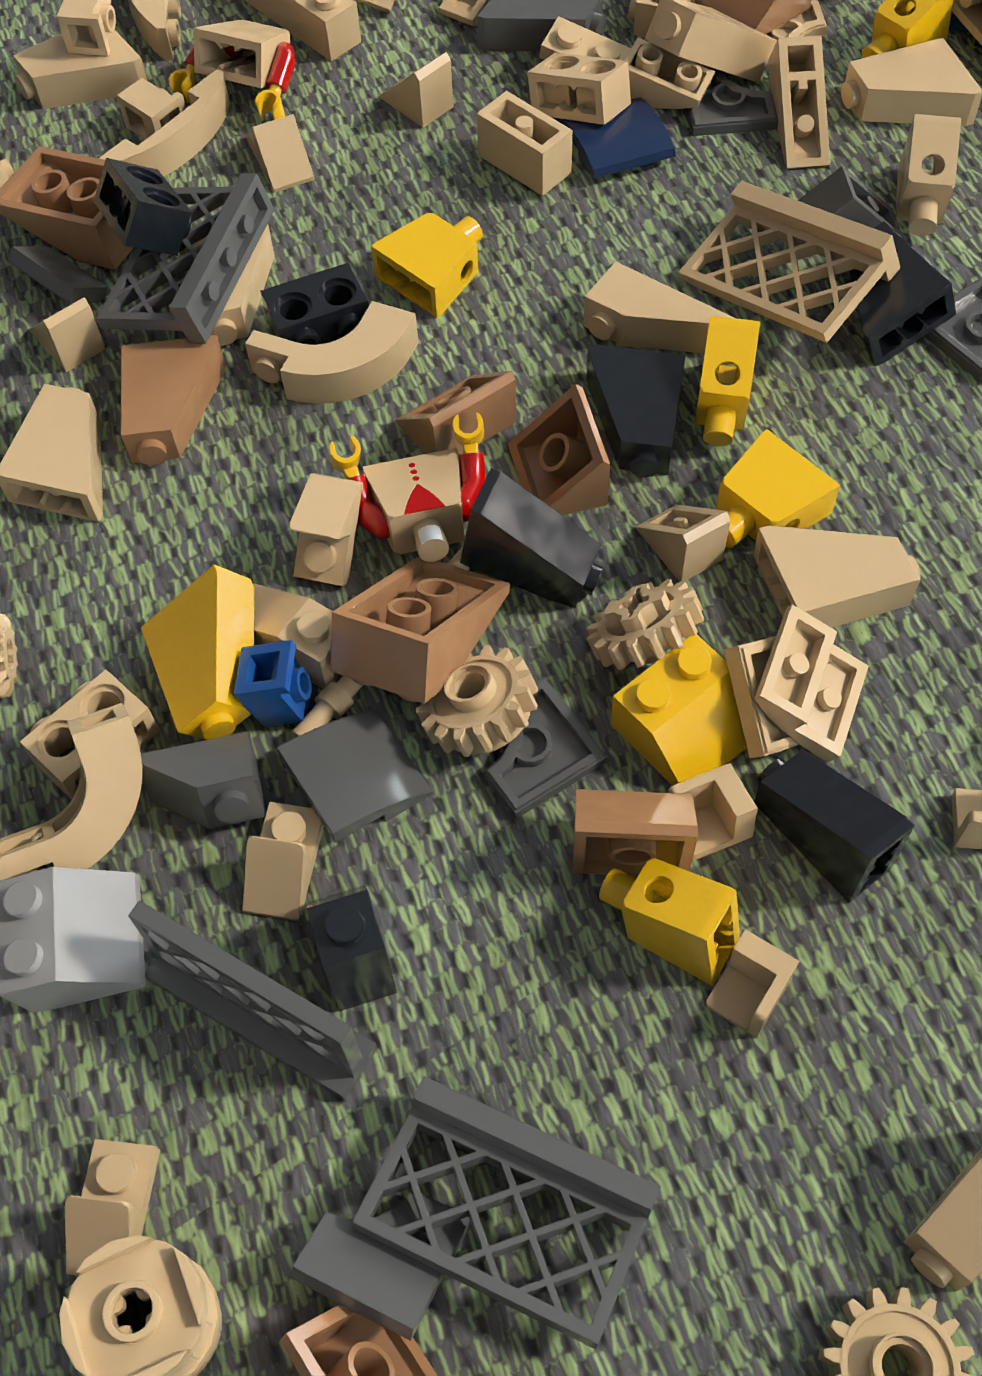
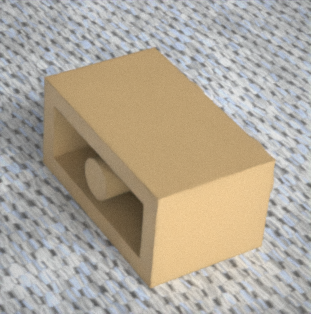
M505 91L477 113L479 157L542 196L572 173L573 130L508 91Z

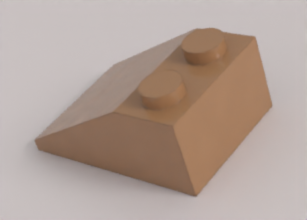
M39 146L0 188V215L79 262L116 270L134 248L123 244L94 203L105 163L104 159Z
M418 556L332 612L330 671L352 678L358 684L375 686L396 693L404 700L425 704L444 689L448 676L454 670L464 665L509 594L510 583L442 562H426Z

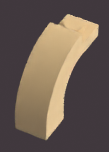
M372 301L354 330L336 341L318 345L301 344L253 330L245 343L252 373H255L259 378L268 383L282 381L286 399L297 402L316 404L336 403L363 396L390 381L401 371L418 345L416 314Z
M123 703L67 721L81 767L80 781L76 793L66 808L54 818L0 838V881L42 870L43 865L53 862L54 867L88 869L106 855L121 838L136 810L142 785L141 751L130 716Z

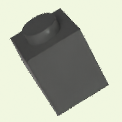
M843 166L798 200L799 202L871 228L884 221L903 238L893 208Z
M249 731L141 754L142 777L150 800L154 804L208 829L265 817L260 771Z

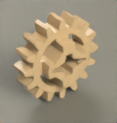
M666 579L658 587H654L652 582L640 584L626 591V596L619 601L611 600L604 612L594 615L597 623L587 626L590 636L586 639L596 659L600 660L604 667L607 668L615 664L617 670H622L630 662H635L637 668L644 664H650L663 659L665 651L670 647L680 649L684 646L682 641L685 637L696 635L698 631L695 625L704 621V616L701 612L703 608L694 588H688L686 581L673 585L671 579Z

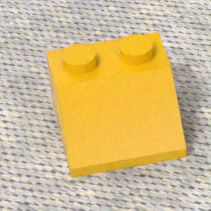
M697 634L687 637L682 641L683 647L680 649L673 648L663 659L655 662L614 694L612 701L610 725L672 786L729 764L747 750L727 661Z

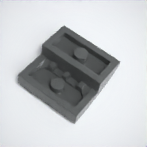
M377 710L354 714L327 723L277 747L280 759L335 843L381 816L387 822L433 794L432 789Z

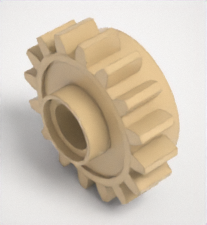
M485 645L478 656H473L471 653L464 665L454 670L448 676L444 689L425 704L422 703V705L417 707L416 713L433 744L439 742L445 753L449 754L456 750L461 752L464 757H469L470 754L489 753L511 742L519 735L523 728L528 726L530 712L536 710L538 706L533 697L538 692V687L521 656L514 658L510 649L506 647L495 656L491 646Z
M901 1287L894 1291L891 1303L888 1304L880 1288H874L866 1293L867 1311L859 1302L851 1299L842 1306L849 1324L847 1325L837 1320L828 1323L825 1331L837 1343L833 1348L821 1350L818 1360L833 1366V1376H884L882 1358L886 1350L890 1349L898 1351L905 1356L911 1366L912 1376H972L961 1372L960 1362L972 1357L974 1351L969 1346H954L950 1337L956 1332L960 1324L955 1318L941 1324L934 1320L933 1316L936 1311L937 1301L931 1297L914 1308L911 1306L909 1289Z

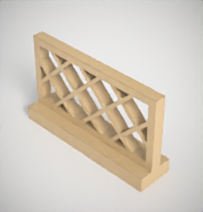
M741 181L730 194L734 203L732 209L678 273L681 279L701 290L827 343L879 279L889 282L900 269V264L892 235ZM739 224L752 229V235L728 242L727 238ZM779 240L788 243L789 249L763 256V245ZM755 248L756 259L731 266V255ZM816 254L826 258L825 264L799 271L798 260ZM723 258L724 269L708 274L699 272L706 263ZM791 262L792 274L767 281L765 270ZM853 269L864 272L857 281L837 286L836 274ZM759 273V284L743 289L734 287L733 280ZM829 277L831 289L804 296L803 284ZM793 287L796 288L797 299L780 304L770 302V294ZM834 302L835 308L823 323L807 317L806 310Z

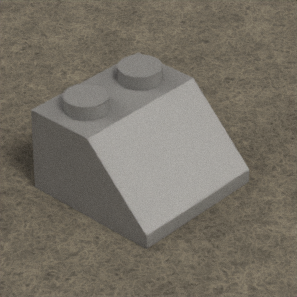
M50 867L1 880L0 996L34 1013L146 987L143 937L128 917L138 901H141L140 876L135 872Z

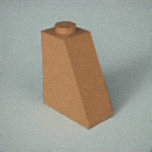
M210 335L206 344L189 343L187 338L121 345V437L131 463L141 462L146 465H159L166 459H175L182 456L225 373V362L217 335Z

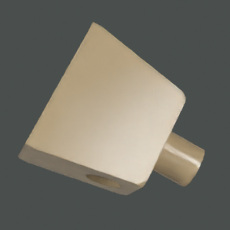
M914 114L898 166L896 219L909 221L908 229L914 235L927 236L932 234L937 229V224H941L955 186L961 118ZM934 156L933 170L922 169V161L927 157Z

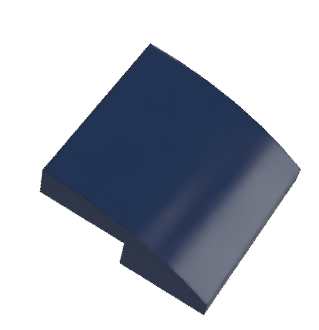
M641 97L631 99V104L605 125L561 119L563 125L573 130L572 143L578 148L579 161L593 178L676 156L675 146L665 126L651 106Z

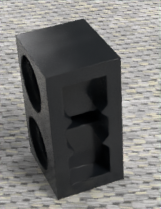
M106 158L94 203L125 246L178 256L182 241L187 238L191 229L192 212L158 169Z
M349 262L260 291L266 319L273 335L301 344H325L346 336L359 324L369 307L368 300Z

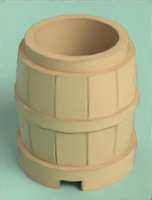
M140 1235L110 1241L83 1261L76 1271V1274L79 1276L72 1284L68 1298H63L59 1313L62 1345L75 1369L85 1376H198L215 1353L221 1336L220 1332L222 1331V1312L217 1291L205 1270L166 1241ZM136 1296L142 1301H152V1312L146 1316V1326L138 1332H135L130 1325L122 1326L125 1313Z

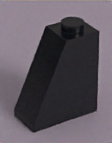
M884 221L874 227V229L893 236L900 269L889 282L879 279L857 306L869 359L875 367L887 362L957 315L952 283ZM856 269L849 270L852 282L857 281L864 273Z
M589 344L586 381L619 469L630 470L633 474L640 477H651L655 474L668 475L686 355Z
M493 468L490 469L470 511L460 559L461 564L545 599L573 608L576 607L582 592L592 596L603 570V566L595 564L601 547L600 542L501 471Z
M801 750L787 762L783 758L776 759L762 771L757 779L759 788L754 801L755 805L848 903L891 870L915 826L905 815L805 750Z
M362 885L309 902L306 910L321 963L339 1010L343 1011L397 993L384 941L366 886Z

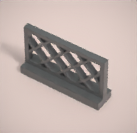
M241 173L234 187L173 188L185 204H194L188 207L192 212L191 223L203 216L206 220L192 227L187 238L183 239L179 252L186 248L189 252L167 265H164L163 261L174 255L135 248L96 317L102 329L183 331L189 343H207L274 212L273 205L257 173ZM224 205L220 212L211 216L210 212ZM206 237L202 245L195 249L192 247L193 244ZM159 265L160 269L137 281L142 273ZM189 270L185 278L175 282L173 278ZM168 281L171 286L148 299L144 296ZM138 298L141 299L142 302L125 312H120L124 306ZM170 304L169 309L171 313H155Z
M140 900L128 917L156 956V959L145 973V977L149 982L345 1101L377 1051L378 1047L375 1042L353 1030L347 1023Z
M424 1076L412 1098V1108L352 1221V1228L596 1350L661 1186ZM417 1131L441 1141L449 1161L414 1172L407 1151ZM455 1148L467 1155L457 1157ZM402 1163L406 1176L393 1180ZM482 1163H488L500 1169L507 1189L473 1201L462 1170ZM453 1174L464 1204L429 1216L419 1185ZM513 1176L526 1183L517 1186ZM410 1188L420 1220L394 1228L374 1218L383 1197ZM543 1190L559 1197L566 1219L533 1230L522 1198ZM512 1202L523 1234L489 1246L478 1213ZM573 1204L586 1211L577 1214ZM469 1217L479 1250L457 1258L440 1251L433 1229ZM605 1219L628 1230L620 1251L594 1259L582 1226ZM571 1230L584 1264L550 1276L538 1242ZM424 1232L428 1244L412 1236ZM528 1246L540 1280L519 1288L501 1281L494 1258ZM484 1262L488 1274L473 1267V1265ZM614 1266L607 1286L605 1287V1284L599 1271ZM589 1275L599 1300V1306L591 1325L564 1312L555 1289L556 1287ZM545 1292L549 1304L534 1297V1295Z

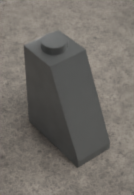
M489 0L477 16L478 48L485 51H540L541 44L558 16L603 35L606 26V15L602 14L603 0Z

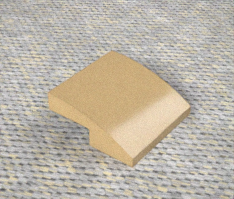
M792 604L785 610L754 699L764 713L783 732L811 753L830 762L841 756L869 666L833 644L837 634L836 630Z

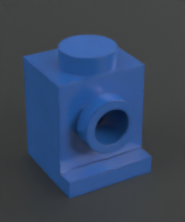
M292 640L241 648L234 695L263 727L300 723L310 708L311 678L307 669L302 667L294 658L296 645Z

